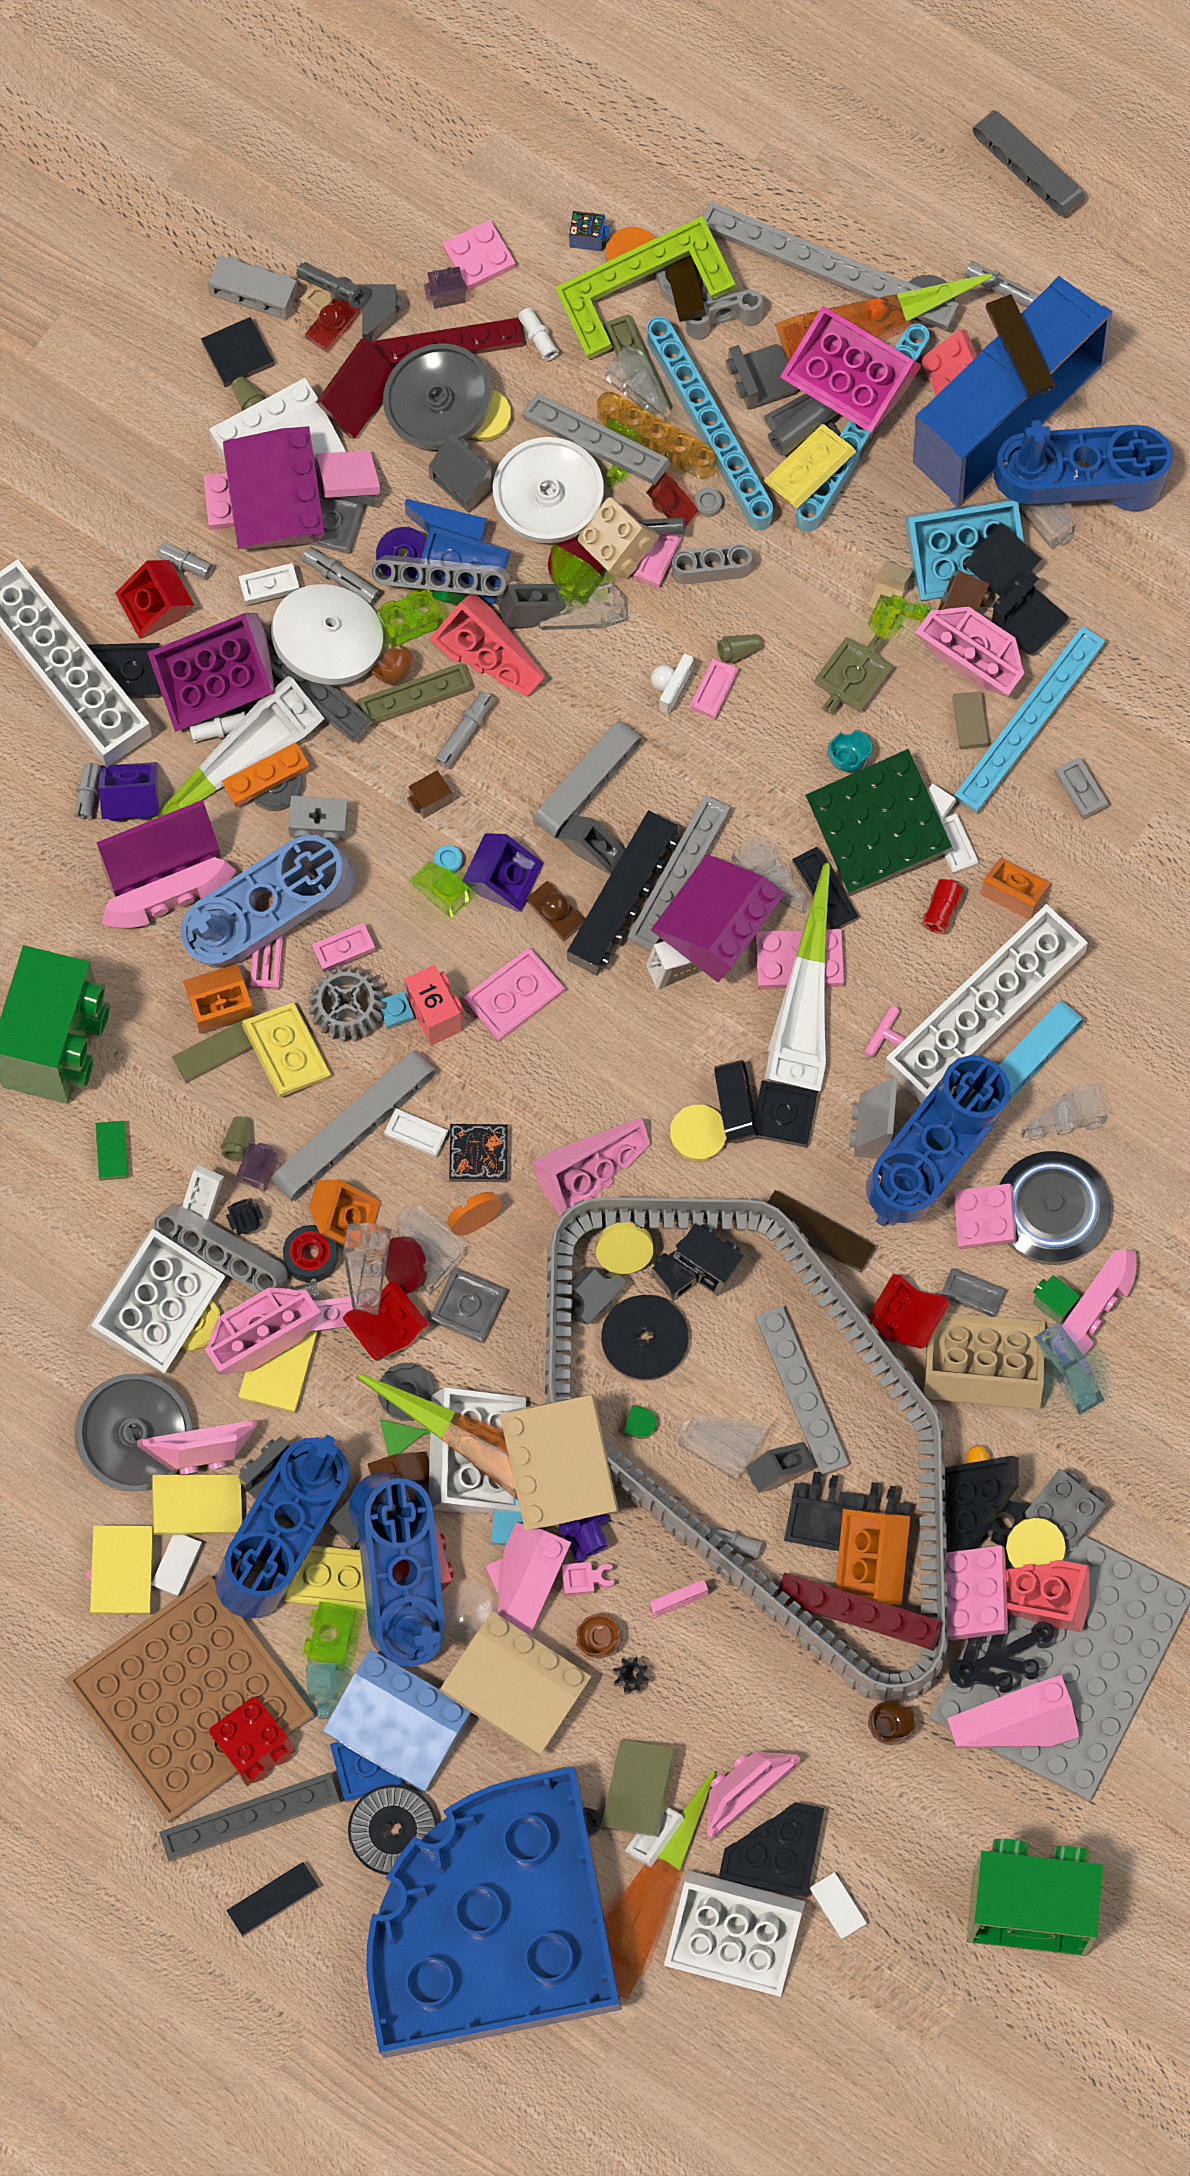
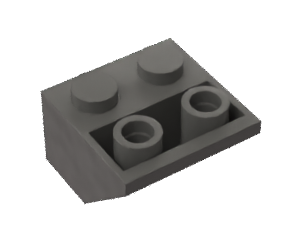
M450 433L429 465V478L469 513L492 492L491 465L483 456L474 454L471 451L470 445L463 438L460 437L458 439Z

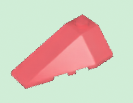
M469 594L462 600L429 638L450 659L456 662L462 661L472 666L474 671L480 674L484 672L496 678L499 683L525 696H528L545 677L495 611L476 594Z
M1058 1560L1050 1561V1564L1035 1566L1034 1564H1026L1023 1567L1006 1569L1008 1614L1038 1623L1046 1622L1056 1628L1082 1633L1089 1608V1567L1087 1565Z

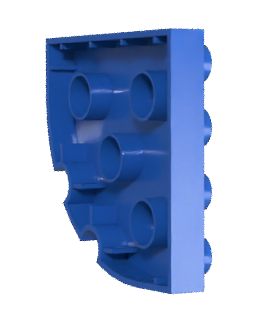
M575 1767L516 1778L474 1792L443 1811L446 1818L434 1826L421 1840L414 1836L399 1855L386 1877L390 1885L381 1903L379 1913L372 1914L367 1940L366 1972L378 2050L383 2058L622 2010L581 1788Z

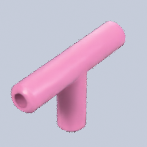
M893 1005L889 1007L864 1050L865 1055L871 1058L874 1057L884 1039L896 1046H899L906 1039V1037L890 1029L900 1012L899 1008Z

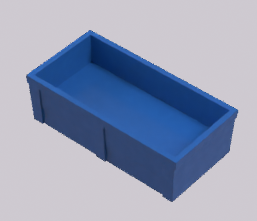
M1058 276L1021 313L1055 383V389L1029 399L999 336H997L927 406L916 414L913 463L950 498V501L956 507L961 506L994 473L997 454L1003 442L1013 435L1024 433L1025 429L1030 427L1032 421L1039 420L1043 425L1106 363L1113 311L1105 305L1101 306Z

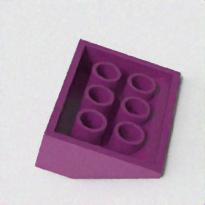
M309 426L281 428L223 441L237 549L319 542L324 535V526Z
M258 613L240 614L147 652L175 732L275 693L267 638Z
M203 800L96 842L103 871L114 897L211 858L221 859L220 849Z
M706 854L653 925L651 931L712 979L719 982L733 967L785 893L760 874Z

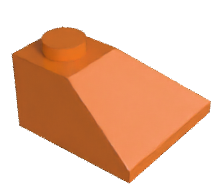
M340 1179L317 1180L309 1208L319 1233L360 1255H365L381 1201Z

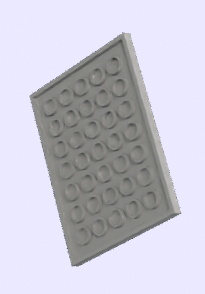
M1082 1536L1072 1549L1065 1548L1062 1560L1089 1567V1608L1082 1633L1053 1627L1055 1641L1052 1646L1041 1649L1034 1645L1009 1658L1021 1662L1027 1659L1036 1660L1040 1668V1674L1036 1679L1029 1680L1021 1674L993 1667L982 1671L994 1676L1002 1672L1009 1673L1013 1678L1014 1686L1008 1693H1001L997 1688L978 1683L969 1688H960L955 1686L949 1678L929 1720L950 1730L946 1720L949 1717L1032 1684L1062 1675L1072 1702L1079 1738L1053 1747L993 1746L983 1748L1090 1802L1190 1602V1589ZM1009 1561L1006 1569L1015 1568ZM1010 1615L1012 1625L1008 1633L1005 1634L1001 1647L1031 1633L1032 1627L1038 1622ZM1047 1630L1038 1631V1634L1042 1636L1048 1633ZM992 1635L985 1636V1641L978 1647L975 1660L986 1655ZM964 1649V1651H963V1653H962V1655H961V1657H960L959 1660H961V1659L963 1658L965 1649ZM1029 1666L1025 1670L1031 1673L1034 1672L1036 1668L1033 1666ZM966 1669L959 1671L960 1675H967L969 1673ZM1004 1679L999 1684L1006 1686L1009 1684V1681Z

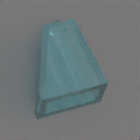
M1059 1322L1034 1336L1066 1398L1079 1415L1104 1401L1085 1356Z

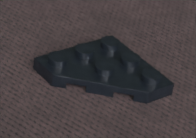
M1011 1455L945 1467V1497L942 1498V1501H945L946 1553L971 1550L977 1546L1019 1487L1018 1457Z
M795 1802L772 1819L767 1820L750 1831L749 1834L726 1847L723 1853L719 1879L807 1898L824 1808Z

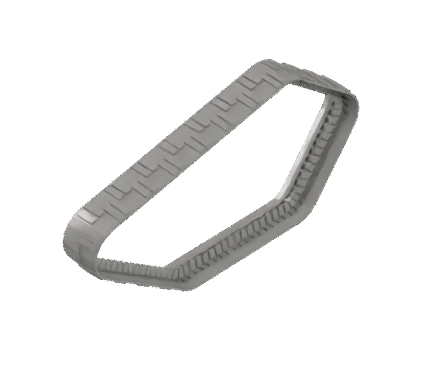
M621 1196V1198L601 1197L582 1199L574 1203L572 1208L568 1207L562 1213L561 1219L554 1229L547 1253V1281H550V1284H547L546 1337H549V1340H546L545 1394H548V1398L545 1399V1403L570 1398V1396H556L570 1393V1384L556 1382L570 1379V1370L556 1368L570 1365L571 1358L569 1355L557 1354L558 1352L571 1351V1341L557 1339L571 1337V1327L557 1325L571 1323V1313L557 1311L571 1309L572 1299L557 1297L572 1294V1285L558 1283L572 1280V1271L558 1269L572 1266V1257L563 1255H573L574 1246L578 1239L586 1232L593 1230V1228H602V1221H606V1227L615 1224L616 1221H620V1223L635 1221L636 1227L644 1228L645 1221H648L650 1228L659 1229V1222H664V1229H673L674 1222L679 1223V1229H688V1222H693V1225L697 1223L700 1226L703 1222H707L708 1227L711 1229H717V1223H722L723 1230H731L732 1223H737V1230H746V1224L748 1223V1230L757 1231L765 1235L771 1242L779 1236L780 1239L774 1245L778 1251L789 1248L783 1254L785 1260L790 1262L796 1258L798 1259L791 1268L796 1274L803 1270L807 1271L800 1277L804 1285L815 1282L809 1289L811 1294L815 1297L822 1292L824 1293L817 1302L822 1308L830 1304L833 1305L826 1312L830 1319L841 1316L835 1323L837 1328L841 1331L850 1327V1330L844 1334L847 1341L851 1342L857 1338L859 1339L852 1346L856 1353L859 1354L864 1350L868 1351L861 1358L866 1365L876 1361V1364L870 1369L873 1375L876 1377L882 1373L886 1374L879 1380L882 1387L886 1388L892 1384L894 1385L888 1392L892 1400L902 1396L903 1399L896 1404L899 1409L904 1411L909 1407L912 1408L905 1417L910 1423L914 1422L912 1426L915 1432H917V1441L930 1442L918 1445V1454L931 1456V1458L918 1459V1469L932 1470V1472L919 1473V1483L932 1485L919 1488L920 1498L932 1499V1501L919 1502V1512L933 1514L919 1517L920 1526L933 1528V1530L920 1531V1541L933 1542L930 1545L920 1546V1555L934 1557V1559L920 1560V1570L934 1572L921 1575L922 1585L934 1586V1588L921 1589V1599L934 1601L933 1603L921 1604V1614L935 1615V1617L931 1618L943 1622V1626L934 1651L921 1647L920 1655L931 1658L933 1661L919 1656L915 1664L908 1670L898 1674H890L889 1684V1674L880 1672L873 1667L867 1674H864L869 1664L863 1659L854 1666L852 1663L858 1655L852 1649L843 1656L841 1653L846 1644L840 1639L831 1646L830 1642L835 1637L832 1632L827 1630L820 1637L818 1634L824 1626L816 1620L810 1627L807 1626L812 1615L804 1611L797 1617L796 1614L801 1606L795 1601L786 1608L784 1605L790 1598L786 1593L782 1592L776 1598L773 1597L778 1587L771 1582L763 1588L762 1585L767 1577L761 1572L752 1579L750 1576L756 1569L752 1564L748 1563L740 1569L739 1566L744 1561V1558L737 1553L733 1558L729 1559L728 1557L733 1548L727 1543L718 1550L717 1547L722 1541L719 1536L715 1534L709 1540H706L705 1538L711 1530L704 1524L696 1531L694 1528L700 1520L694 1515L684 1521L683 1519L688 1513L685 1507L681 1505L673 1512L672 1509L677 1501L670 1496L662 1502L661 1499L666 1493L665 1490L659 1486L651 1493L650 1489L655 1484L652 1479L647 1477L642 1483H639L638 1481L644 1473L639 1468H636L629 1474L628 1470L633 1463L627 1458L617 1464V1460L622 1455L616 1449L612 1450L607 1455L612 1482L620 1488L623 1495L628 1499L631 1498L637 1507H642L665 1526V1530L671 1536H676L678 1542L692 1549L709 1564L711 1570L717 1575L720 1573L721 1578L725 1582L733 1584L754 1602V1606L759 1611L765 1612L766 1617L772 1622L776 1621L799 1641V1645L806 1651L810 1650L813 1657L818 1661L821 1659L845 1680V1684L852 1690L855 1688L858 1694L866 1699L870 1698L882 1702L891 1700L909 1702L916 1699L918 1694L922 1695L931 1687L932 1679L940 1673L948 1648L947 1618H945L948 1611L945 1574L946 1559H944V1556H946V1523L944 1516L945 1501H942V1498L945 1497V1465L943 1444H941L943 1426L942 1421L939 1420V1412L935 1405H931L914 1383V1378L910 1372L905 1371L904 1364L900 1359L894 1357L879 1337V1332L874 1325H870V1320L867 1316L861 1313L844 1291V1286L838 1278L835 1279L831 1269L825 1267L809 1246L808 1239L803 1233H800V1229L795 1222H791L778 1208L754 1198L748 1200V1198L704 1199V1197L689 1199V1197L645 1198V1196H635V1198ZM603 1439L605 1450L607 1451V1449L610 1447V1444L605 1439Z

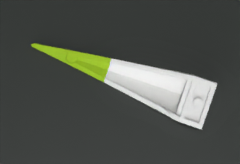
M287 676L274 688L275 693L262 697L159 810L158 816H154L151 820L203 800L222 787V780L301 740L325 718L294 679Z
M825 863L822 867L768 1048L770 1053L765 1073V1080L815 1091H821L826 1065L824 987L829 863Z

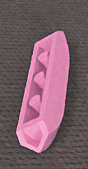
M214 857L124 893L108 901L102 924L116 928H134L149 924L148 917H160L169 911L168 909L178 905L184 907L193 903L195 898H204L230 881L236 869L226 861Z
M1124 1249L1113 1252L1049 1344L1048 1355L1053 1369L1068 1365L1083 1356L1094 1344L1087 1334L1089 1333L1092 1336L1095 1334L1102 1323L1099 1317L1105 1310L1108 1313L1111 1311L1118 1300L1115 1295L1127 1297L1136 1275L1137 1260L1135 1251Z

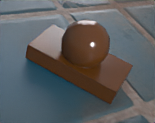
M548 881L526 898V902L563 942L576 932L584 922V919L569 904L567 898L560 894Z

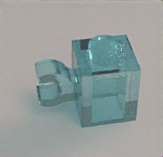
M336 1663L306 1665L309 1702L317 1701L319 1719H330V1700H339Z

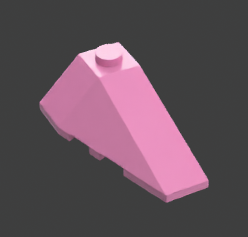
M516 1522L504 1548L497 1614L523 1632L531 1635L571 1542L538 1528L524 1530V1525Z

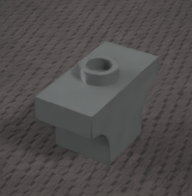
M583 1267L568 1283V1285H572L571 1295L574 1300L571 1316L577 1322L588 1325L599 1312L602 1313L611 1306V1299L627 1282L618 1274L608 1272L606 1275L601 1276L595 1269Z

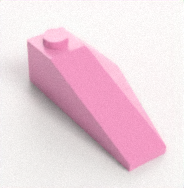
M638 1118L555 1149L532 1162L539 1188L561 1217L568 1207L572 1208L574 1206V1203L582 1199H593L604 1187L608 1188L613 1183L612 1178L622 1168H628L650 1145L643 1119Z
M1062 1675L1032 1684L946 1719L956 1748L993 1746L1053 1747L1080 1737L1072 1702Z

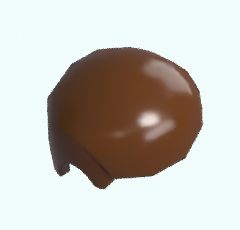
M897 1700L878 1703L871 1710L868 1719V1727L873 1737L878 1742L889 1746L902 1744L915 1732L917 1724L913 1709L900 1705Z

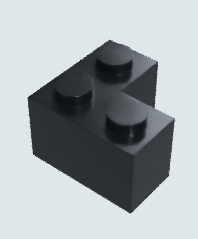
M695 1223L677 1248L673 1258L697 1273V1283L719 1296L737 1270L744 1255L740 1253V1248L730 1241L723 1242L716 1237V1232L707 1225L702 1224L700 1226Z

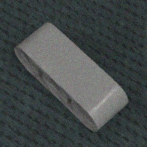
M741 544L679 551L672 560V576L680 584L744 578L751 572L753 554L749 547ZM737 558H742L746 561V563L736 564L734 563V560ZM714 561L719 565L712 568L708 567L706 563ZM682 564H687L691 568L684 571L678 567Z

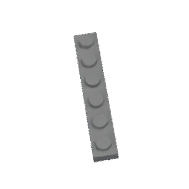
M538 393L522 412L525 421L559 438L569 440L581 446L587 452L653 485H656L670 466L668 458Z
M706 795L704 796L632 927L627 941L650 952L653 945L659 942L660 937L653 933L651 928L709 851L730 812L729 806Z
M783 1306L755 1316V1320L817 1469L820 1472V1476L823 1477L848 1467L849 1463Z

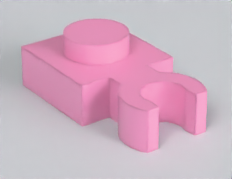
M591 1562L561 1565L564 1596L594 1593V1585L596 1584L602 1588L613 1587L614 1580L606 1581L601 1575L603 1572L612 1571V1565L603 1564L597 1570H592Z

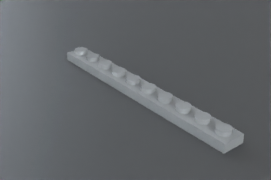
M710 202L703 215L710 232L714 235L869 299L877 300L900 312H903L897 294L921 289V287L715 202ZM948 300L915 318L948 331L959 308V303Z

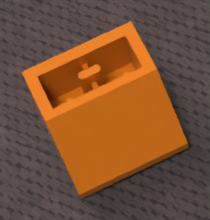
M237 964L183 980L200 1034L239 1022L247 1017H254L252 1004Z

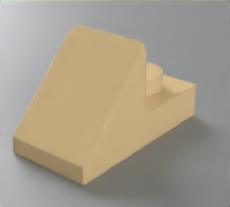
M887 561L879 573L878 583L867 611L894 620L913 570Z

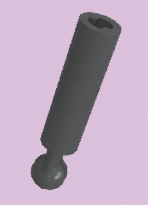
M813 398L769 433L768 440L775 451L782 456H786L807 439L819 426L828 422L838 413Z

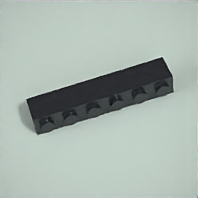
M649 810L647 811L569 946L567 961L596 976L601 968L606 969L613 956L610 953L615 944L619 946L626 934L624 928L627 922L635 920L640 909L637 906L642 897L645 899L648 897L653 887L651 881L654 875L661 874L667 862L664 859L668 851L673 852L680 840V837L677 836V824Z

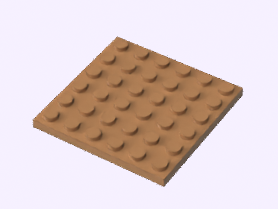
M210 1574L64 1679L168 1823L237 1774L235 1767L209 1734V1729L252 1697H257L287 1736L314 1717L312 1711L243 1618L233 1614L222 1605L216 1594L215 1581Z

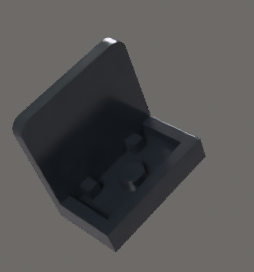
M1030 572L1025 578L1022 576L1018 578L1011 587L1012 591L1006 597L1002 595L995 601L992 606L993 614L991 620L992 623L1015 637L1017 645L1031 656L1037 654L1068 622V616L1037 590L1039 578L1033 572Z

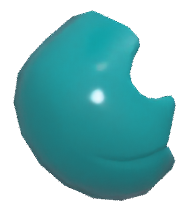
M856 729L851 734L840 732L829 742L827 756L836 769L845 772H856L868 763L873 744L869 736Z

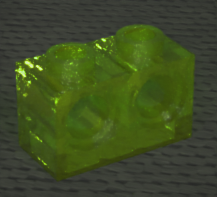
M428 589L412 591L406 598L397 602L394 600L389 601L377 610L382 629L391 647L394 648L437 630L443 623L442 615ZM424 607L428 609V612L418 614L415 610ZM394 618H399L403 620V622L398 625H393L390 623V621Z

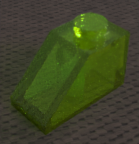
M554 544L551 548L552 581L560 589L558 594L570 603L575 600L584 606L603 581V578L590 564Z
M430 861L409 880L410 884L450 919L470 900L469 887L449 869Z

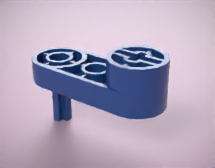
M1035 420L1031 422L1029 428L1025 429L1024 433L1013 435L1003 442L998 451L994 466V480L998 489L1007 498L1018 503L1042 504L1107 499L1111 504L1124 510L1138 511L1149 508L1159 500L1172 464L1173 450L1168 439L1158 430L1149 426L1121 425L1050 430L1049 426L1042 427L1041 421ZM1084 461L1088 463L1091 467H1081L1077 465L1075 462Z
M968 1055L958 1058L951 1063L941 1080L878 1158L866 1181V1195L874 1212L878 1215L876 1222L884 1227L888 1222L894 1226L897 1222L909 1223L923 1217L991 1132L1010 1098L1009 1080L1006 1073L996 1062L983 1056ZM957 1085L955 1091L951 1094L953 1087ZM973 1089L979 1092L966 1109L960 1106ZM988 1103V1108H987V1110L982 1113V1111L984 1110L986 1104ZM930 1139L939 1142L943 1150L932 1149L926 1140Z
M326 1434L324 1439L318 1437L303 1438L290 1445L283 1453L229 1544L219 1567L215 1585L216 1594L222 1605L233 1614L244 1618H261L272 1613L280 1605L287 1589L338 1504L348 1482L349 1466L343 1452L334 1445L335 1439L332 1436ZM275 1517H289L293 1520L295 1527L291 1529L283 1528L277 1524ZM240 1559H242L239 1568L236 1572V1575L234 1576L233 1573L237 1566V1563ZM258 1561L264 1562L265 1567L260 1572L252 1588H246L244 1584ZM275 1574L276 1579L272 1585L271 1590L267 1591Z
M377 1472L366 1476L355 1486L349 1500V1515L352 1525L356 1528L359 1535L368 1630L372 1645L380 1655L400 1666L415 1667L428 1662L438 1653L445 1635L433 1507L429 1495L421 1485L395 1473ZM406 1491L408 1492L410 1501H408L406 1498ZM386 1510H392L388 1511L389 1517L386 1516ZM371 1520L375 1521L376 1531L373 1529ZM406 1559L409 1564V1573L404 1580L395 1582L392 1576V1569L398 1561Z

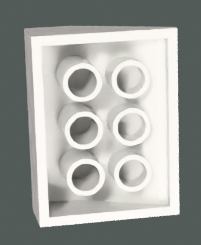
M306 378L209 429L211 444L224 465L223 441L281 428L309 426L316 474L318 473L315 462L317 453L346 452L327 414L316 403L318 397Z
M151 1229L145 1234L85 1330L108 1345L164 1374L222 1283L225 1275L156 1230Z
M445 1387L431 1395V1402L455 1411L442 1439L430 1432L429 1497L433 1510L454 1513L521 1512L518 1497L516 1505H513L515 1484L500 1414L512 1409L526 1407V1397Z
M688 1870L664 1966L781 1997L805 1901Z

